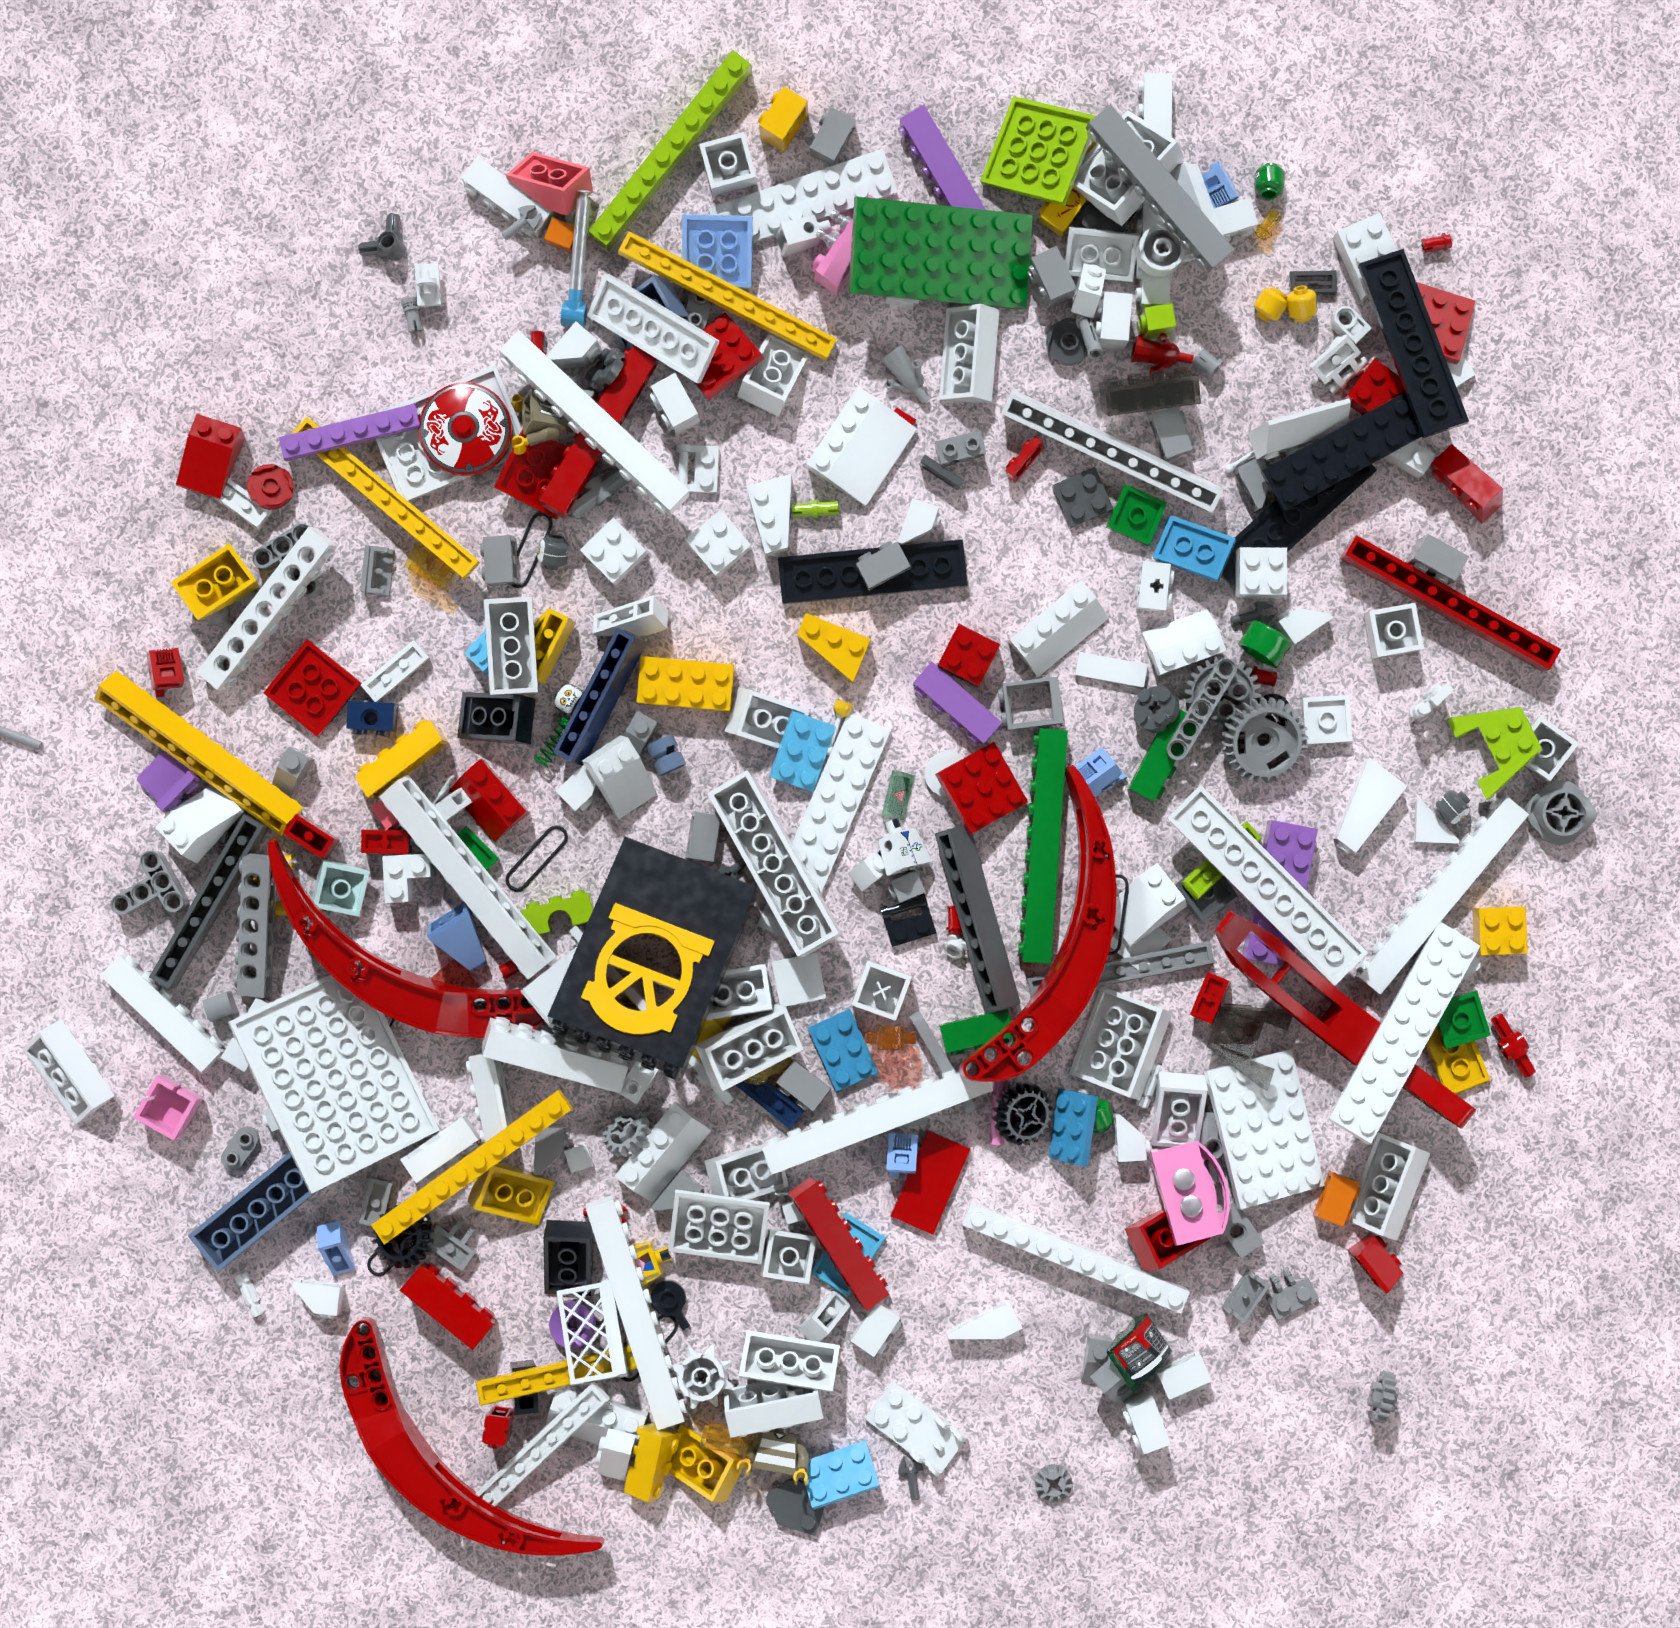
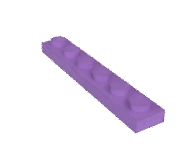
M414 403L281 436L279 441L283 459L285 461L295 460L415 430L420 426L419 415Z

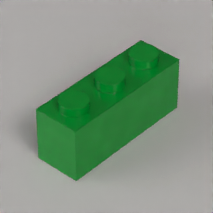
M1008 1009L939 1024L945 1052H951V1056L965 1053L964 1049L974 1047V1050L980 1048L1011 1021ZM1009 1033L1005 1034L1003 1042H1011L1010 1038L1012 1036Z

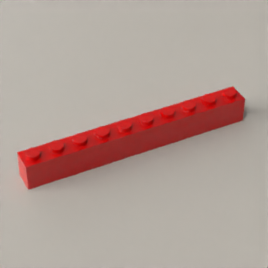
M1357 535L1350 539L1340 557L1342 561L1542 672L1552 668L1561 651L1559 647Z

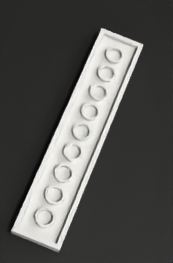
M850 713L845 718L792 842L820 894L824 889L891 732L890 729L853 713ZM767 902L757 926L787 938Z
M1199 785L1167 817L1177 830L1333 986L1368 954L1202 785Z
M1442 922L1438 924L1428 938L1330 1113L1328 1121L1368 1145L1372 1143L1479 950L1480 945Z

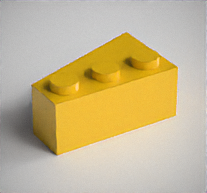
M550 608L534 622L536 624L534 631L538 682L544 685L576 624L569 617Z
M655 1423L637 1427L636 1434L640 1435L638 1446H633L632 1453L636 1457L634 1464L629 1466L624 1488L625 1493L647 1503L661 1497L664 1490V1485H662L664 1478L671 1470L672 1463L670 1461L672 1455L679 1446V1432L670 1428L657 1431Z

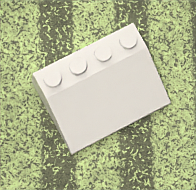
M1128 110L1123 114L1122 118L1170 173L1184 158L1178 141ZM1097 143L1084 157L1073 188L1105 216L1122 226L1146 199L1145 197L1141 198L1134 191L1133 183L1121 176L1118 171L1119 167L1113 160L1109 161L1104 156L1103 148Z
M857 387L807 462V467L825 481L862 505L867 506L917 429L880 400Z
M1101 987L1069 1074L1129 1098L1140 1100L1172 1012Z
M675 1190L668 1251L762 1264L770 1203Z

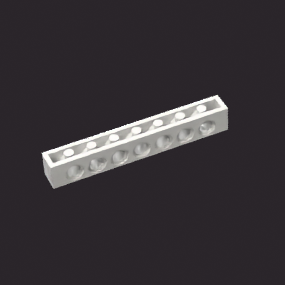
M308 527L197 670V673L216 690L230 689L236 683V677L240 671H244L250 665V659L254 653H258L264 647V640L278 629V622L292 611V604L306 593V586L320 575V568L323 564L328 563L334 557V550L338 545L318 528ZM311 550L314 553L312 562L308 560V553ZM296 569L300 571L298 580L294 578V571ZM282 587L286 590L284 598L280 596V589ZM268 605L272 608L270 616L266 614V607ZM254 623L258 626L256 634L252 632V625ZM240 641H242L244 644V649L242 652H240L238 649V644ZM226 659H228L230 662V667L228 670H226L224 667V662Z

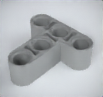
M305 523L297 524L257 548L252 554L253 564L264 571L276 568L300 539L301 532L310 526ZM289 542V550L281 553V544ZM269 554V562L261 565V556ZM300 571L294 573V578L298 580ZM317 578L312 581L314 584L312 591L305 593L303 596L314 598L319 595L321 585Z
M146 851L141 855L140 865L147 878L115 895L110 902L111 910L117 915L132 914L158 898L163 907L169 912L184 911L189 905L186 892L167 858L160 851ZM152 855H155L158 859L155 867H151L149 864V859ZM164 875L169 879V884L166 888L162 887L160 879ZM143 887H146L149 892L146 899L140 896V890ZM175 895L180 898V905L177 908L173 907L171 903ZM123 898L128 901V907L125 911L120 908V901Z

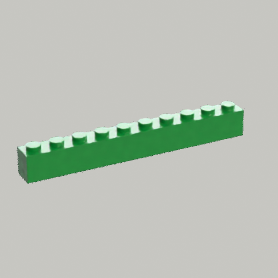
M1039 728L1038 733L1033 735V747H1037L1036 757L1032 756L1031 770L1035 771V780H1030L1029 793L1033 794V803L1028 804V817H1032L1031 826H1027L1026 840H1030V849H1025L1024 863H1028V873L1023 874V887H1027L1026 896H1022L1021 910H1025V918L1020 919L1019 933H1023V943H1018V956L1022 957V962L1051 964L1068 730Z

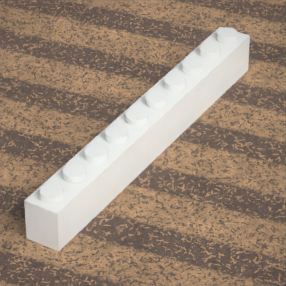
M1144 73L1142 81H1138V95H1142V104H1138L1137 116L1172 137V73ZM1147 200L1137 209L1140 210V219L1136 220V233H1140V239L1146 230L1165 222L1160 215L1157 216L1150 210V203ZM1159 247L1158 252L1163 254V248ZM1136 265L1135 277L1140 279V288H1136L1135 302H1139V309L1169 304L1170 275L1167 277L1150 276Z
M520 331L499 349L501 363L509 370L513 368L518 373V379L524 385L530 384L535 389V395L541 401L547 400L552 405V411L558 417L564 416L569 421L568 425L577 434L581 432L586 437L585 441L594 450L598 448L603 453L602 457L611 466L615 464L620 469L619 473L628 482L632 480L637 485L636 489L645 498L649 496L654 501L653 505L662 514L666 512L670 516L689 497V489Z
M1016 390L1011 391L1001 414L1209 512L1213 513L1223 493V487Z
M409 775L397 780L379 796L384 806L392 812L401 827L410 834L415 844L423 850L429 861L441 872L445 881L454 888L459 898L468 905L474 916L481 921L490 936L499 943L504 953L517 965L518 970L527 979H530L557 957Z
M1509 797L1496 798L1489 806L1491 811L1486 817L1481 816L1474 824L1476 829L1471 835L1468 833L1462 838L1459 843L1461 845L1456 853L1453 851L1444 861L1446 863L1445 867L1441 871L1439 869L1435 871L1430 877L1431 884L1427 888L1423 887L1416 894L1415 898L1417 901L1412 907L1408 905L1401 912L1400 916L1402 919L1397 925L1393 923L1385 932L1387 937L1383 942L1378 941L1372 947L1370 952L1373 954L1369 959H1363L1355 969L1358 971L1355 977L1375 994L1381 995L1528 817L1529 814Z
M969 1063L966 1072L970 1076L975 1075L977 1067L975 1064ZM955 1069L942 1073L943 1078L934 1081L931 1077L919 1082L920 1087L911 1089V1086L897 1090L898 1095L891 1098L889 1094L876 1098L875 1104L867 1106V1103H862L853 1107L854 1112L845 1114L844 1111L831 1115L832 1120L825 1123L820 1119L810 1123V1128L804 1131L796 1128L787 1132L788 1137L779 1140L778 1136L765 1140L766 1145L762 1146V1150L770 1172L773 1175L993 1091L990 1082L966 1080L959 1072H955Z
M614 1195L586 1203V1211L657 1431L685 1422L684 1413H687L684 1399L679 1400L676 1393L680 1391L677 1377L672 1378L670 1372L673 1369L670 1355L665 1356L663 1348L666 1347L663 1334H658L656 1329L659 1321L656 1312H651L649 1303H652L649 1290H644L641 1282L645 1281L642 1268H637L634 1261L638 1256L635 1246H630L627 1239L631 1235L627 1222L622 1223L620 1217L623 1214L620 1200L615 1201Z
M971 1200L961 1221L965 1227L1178 1313H1182L1190 1293L1184 1286L1147 1271L1144 1272L1142 1269Z

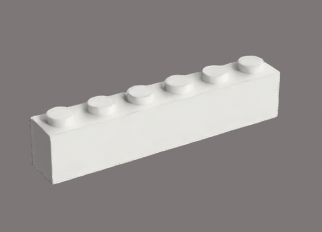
M119 955L100 976L200 1072L207 1071L224 1053L223 1042L215 1035L211 1037L205 1031L207 1027L200 1020L196 1019L194 1021L188 1015L190 1013L188 1008L181 1003L177 1004L172 999L173 994L165 987L160 988L154 980L149 978L151 973L148 971L143 972L138 967L140 963L133 956Z

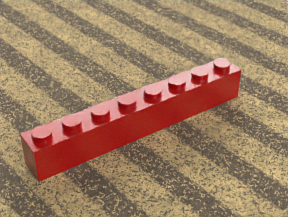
M634 344L630 350L628 348L625 350V358L621 357V361L624 364L618 376L607 388L603 387L604 390L599 393L597 398L599 400L597 404L620 426L625 421L658 366V359ZM581 432L575 433L574 439L576 440L573 445L566 447L562 458H564L560 466L556 465L550 474L551 481L548 486L543 485L538 494L540 506L564 520L603 455L598 448L594 450L586 443V437Z

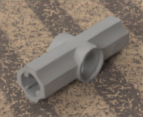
M617 466L604 475L595 477L585 485L571 508V512L576 519L595 506L604 504L605 499H611L616 491L629 483L620 475V469Z
M1204 1111L1201 1140L1199 1142L1205 1148L1212 1141L1216 1143V1149L1211 1154L1221 1167L1223 1149L1214 1112ZM1205 1160L1204 1166L1208 1170L1213 1183H1220L1214 1167L1209 1160Z

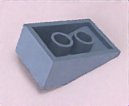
M653 275L635 288V290L681 318L685 319L689 316L671 282L660 275ZM614 333L623 352L627 348L630 350L633 344Z

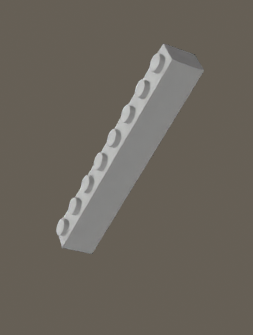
M1111 104L1088 123L1086 127L1088 137L1094 143H1099L1103 148L1104 156L1109 161L1113 160L1116 163L1121 176L1133 183L1134 191L1141 198L1145 197L1150 203V210L1155 215L1162 217L1167 230L1172 234L1175 233L1180 238L1181 246L1187 252L1191 251L1196 257L1195 262L1201 269H1206L1209 273L1234 250Z

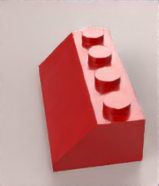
M424 1262L399 1291L473 1351L497 1321L493 1318L495 1314L487 1307L482 1309L475 1303L477 1301L476 1298L470 1293L465 1292L464 1294L457 1288L459 1285L452 1278L447 1277L446 1279L439 1274L441 1270L435 1264Z

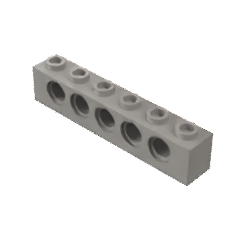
M250 853L242 857L239 863V873L242 875L241 883L238 886V896L241 899L237 910V918L240 919V923L236 933V941L239 942V947L235 956V964L238 965V971L234 979V986L237 988V995L265 998L272 993L276 885L269 856ZM253 875L259 877L260 885L254 882ZM252 898L258 900L259 908L253 905ZM251 921H255L258 924V930L252 927ZM250 944H254L257 947V953L251 950ZM249 966L256 970V976L251 974Z

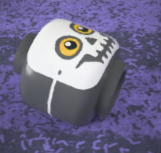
M555 534L546 535V538L541 539L539 542L538 561L544 564L546 569L558 570V567L567 564L569 544L563 536Z
M573 684L560 687L554 696L555 707L558 711L571 718L584 690Z
M1449 790L1436 801L1437 809L1435 812L1446 824L1449 822L1457 824L1470 813L1471 809L1468 803L1471 800L1463 791L1457 793L1454 790Z

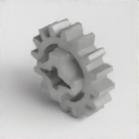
M628 1107L625 1113L618 1111L616 1118L611 1117V1124L605 1125L608 1130L602 1133L605 1137L602 1141L606 1145L605 1148L617 1157L621 1154L627 1157L628 1152L635 1154L637 1147L642 1149V1141H648L645 1135L651 1132V1129L648 1127L651 1124L647 1119L648 1117L637 1108L631 1110Z
M1380 1371L1379 1376H1377V1382L1373 1381L1371 1383L1367 1406H1371L1369 1413H1371L1370 1419L1372 1421L1386 1423L1390 1412H1394L1396 1409L1399 1388L1395 1387L1397 1380H1395L1396 1375L1393 1372Z

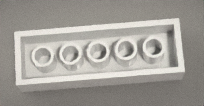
M503 1017L490 1018L482 1043V1057L616 1093L621 1092L628 1070V1063L619 1058L618 1053L612 1051L610 1053L602 1052L596 1048L597 1045L589 1042L587 1045L575 1041L573 1036L565 1035L563 1038L556 1036L551 1030L542 1029V1031H538L525 1023H519V1025L512 1024L510 1020Z

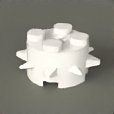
M713 1345L705 1353L698 1354L691 1347H688V1358L683 1361L682 1365H673V1370L679 1374L677 1379L680 1391L676 1393L683 1392L685 1396L690 1397L692 1409H695L700 1401L709 1400L715 1407L719 1406L718 1395L724 1389H733L734 1387L728 1381L727 1369L732 1364L731 1360L722 1361L715 1355V1346ZM701 1370L708 1375L706 1383L698 1379L701 1376Z

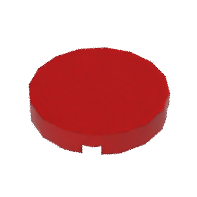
M262 465L255 468L247 481L248 495L252 502L260 508L267 510L279 509L287 505L293 497V478L286 469H282L278 465Z

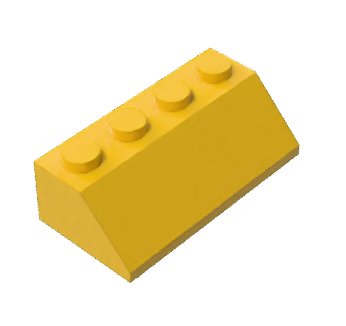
M421 720L413 727L415 730L412 733L401 735L395 740L396 745L390 750L388 747L383 749L376 755L378 757L377 760L373 763L367 762L358 769L360 773L355 777L367 798L377 799L397 780L411 773L450 743L433 720Z

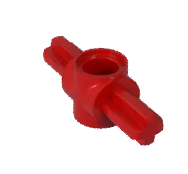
M1502 1013L1494 1015L1490 1020L1500 1036L1497 1045L1499 1049H1503V1056L1509 1061L1514 1060L1524 1078L1532 1076L1536 1070L1526 1055L1529 1045L1524 1036L1517 1030L1512 1031Z

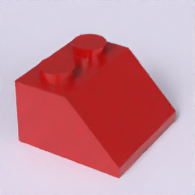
M1369 1233L1349 1248L1348 1251L1376 1287L1387 1294L1403 1274L1399 1268L1402 1263L1394 1254H1388L1385 1250L1387 1244L1379 1235L1375 1237Z

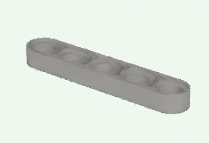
M1223 658L1218 660L1166 747V752L1171 759L1181 760L1189 753L1236 674L1237 666L1232 659ZM1223 662H1228L1232 666V672L1227 676L1222 675L1219 671V666ZM1211 682H1215L1220 686V692L1216 696H1212L1207 692V686ZM1200 702L1205 703L1208 707V712L1204 716H1199L1195 712V706ZM1186 723H1193L1195 725L1196 732L1194 735L1186 736L1184 734L1183 726ZM1174 743L1183 745L1184 752L1181 756L1176 757L1171 753V746Z
M918 1010L910 1015V1019L942 1073L954 1069L920 1011ZM972 1099L961 1103L967 1115L977 1109Z

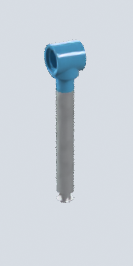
M578 190L577 192H580L576 202L568 300H565L562 304L560 322L561 326L571 327L576 321L585 328L587 305H585V302H582L591 204V200L588 199L591 192L588 190Z

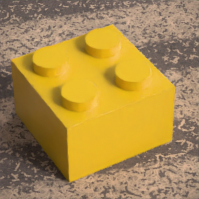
M785 86L780 92H775L768 112L764 110L758 120V123H760V139L783 153L808 116V101Z
M1526 906L1472 908L1473 939L1475 943L1480 945L1476 955L1528 953Z

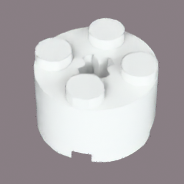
M1158 224L1146 230L1142 235L1136 248L1137 265L1150 276L1167 277L1177 270L1186 254V250L1181 246L1180 238L1175 233H1170L1164 224ZM1159 247L1163 248V254L1158 252Z

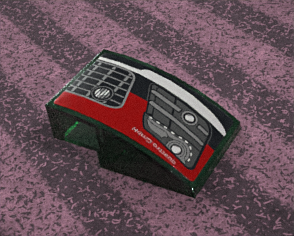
M1144 1313L1131 1320L1127 1328L1117 1334L1106 1353L1132 1392H1134L1156 1373L1168 1359L1172 1350L1148 1314Z

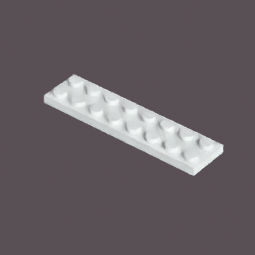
M883 149L714 206L709 208L708 211L710 215L753 216L754 244L775 237L782 222L809 215H815L818 222L830 218L829 215L833 210L838 211L840 214L853 210L854 197H869L871 195L874 198L885 199L897 195L898 191Z

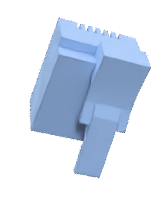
M1217 161L1210 165L1212 169L1202 174L1213 208L1223 204L1227 205L1238 199L1240 196L1222 163L1220 164Z
M1102 747L1075 766L1085 779L1094 797L1107 789L1113 788L1114 784L1127 778Z
M904 1133L888 1134L886 1172H890V1177L899 1178V1173L916 1174L918 1135H907Z

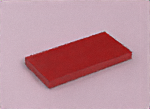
M927 1130L917 1153L916 1174L908 1173L890 1216L933 1235L970 1152V1148Z

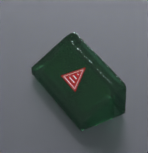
M892 770L882 816L898 818L904 821L915 775Z

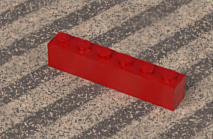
M809 1177L787 1194L859 1305L868 1311L890 1295L885 1288L888 1284L881 1274L877 1276L873 1270L876 1267L873 1260L869 1256L865 1257L861 1250L864 1249L862 1243L857 1237L853 1238L849 1231L852 1228L845 1218L841 1220L837 1214L840 1209L832 1199L829 1201L825 1193L828 1192L826 1187L820 1180L816 1182L813 1178Z

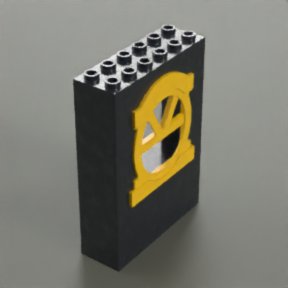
M624 837L547 1017L549 1026L553 1028L552 1031L561 1036L566 1034L574 1036V1040L581 1044L587 1045L589 1042L597 1045L596 1048L602 1052L610 1053L612 1051L618 1053V1057L625 1061L632 1062L633 1059L641 1062V1066L653 1071L656 1068L664 1071L663 1075L669 1078H683L755 903L757 887L639 841ZM650 933L664 938L675 947L680 956L682 965L681 979L679 981L614 956L612 953L623 941L634 935ZM607 965L630 973L612 988L608 987L606 980ZM642 977L647 1010H631L619 1004L615 997ZM653 982L675 990L671 998L659 1007L656 1006Z

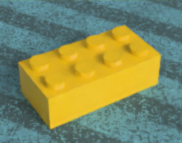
M641 656L636 703L639 705L731 713L735 665Z

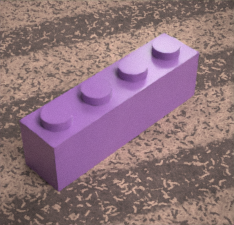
M932 661L913 682L915 686L914 691L923 699L927 696L932 700L931 706L940 714L943 712L947 713L951 717L949 722L957 729L963 727L969 732L966 736L976 745L979 742L983 745L1002 723Z

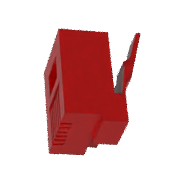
M179 647L169 648V650L160 649V651L158 649L157 651L149 650L147 653L149 676L156 698L165 697L164 689L182 688L184 677Z

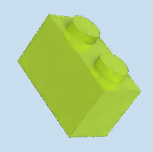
M1173 303L1145 307L1139 316V321H1137L1138 334H1142L1143 338L1148 340L1158 338L1161 333H1165L1167 337L1171 336L1176 328Z

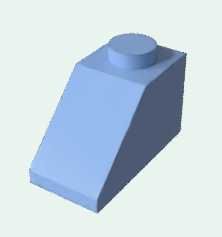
M340 1220L317 1226L318 1250L332 1275L356 1270L347 1233Z

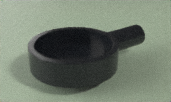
M674 1280L659 1282L651 1293L652 1307L661 1315H673L681 1329L685 1330L690 1324L681 1311L686 1302V1293L683 1286Z

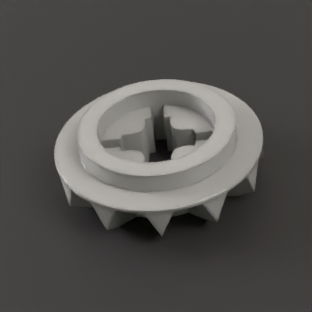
M1057 1464L1046 1465L1039 1470L1035 1477V1488L1042 1499L1050 1503L1061 1502L1069 1496L1072 1488V1478L1064 1467ZM1046 1478L1053 1481L1059 1478L1058 1485L1061 1490L1055 1487L1049 1490L1050 1484Z

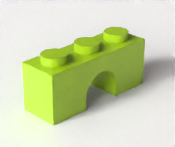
M583 889L571 892L570 898L562 899V895L548 898L549 903L540 905L539 901L525 904L526 909L521 910V913L540 935L553 931L551 917L559 910H563L570 915L573 926L588 922L594 909V903L591 893H585Z

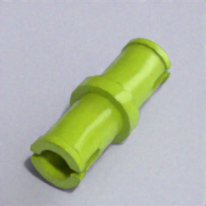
M813 500L812 503H792V517H813L818 519L819 516H839V502H818Z

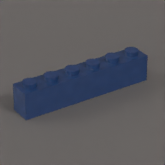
M616 628L553 751L555 754L570 763L584 765L582 760L590 755L648 643L647 641L629 631Z

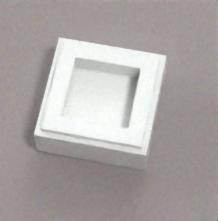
M587 1143L564 1150L571 1173L594 1166Z

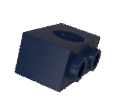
M348 701L346 729L353 730V734L367 735V731H376V736H390V732L397 733L398 704ZM371 713H376L378 717L374 725H369L367 722V717Z

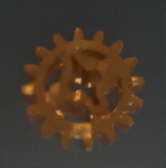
M878 1026V1032H865V1043L877 1044V1050H904V1044H916V1032H904V1026Z

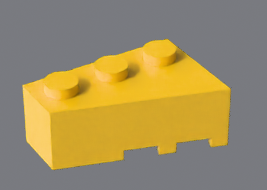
M805 613L797 633V637L827 661L852 684L854 683L871 639L808 613Z

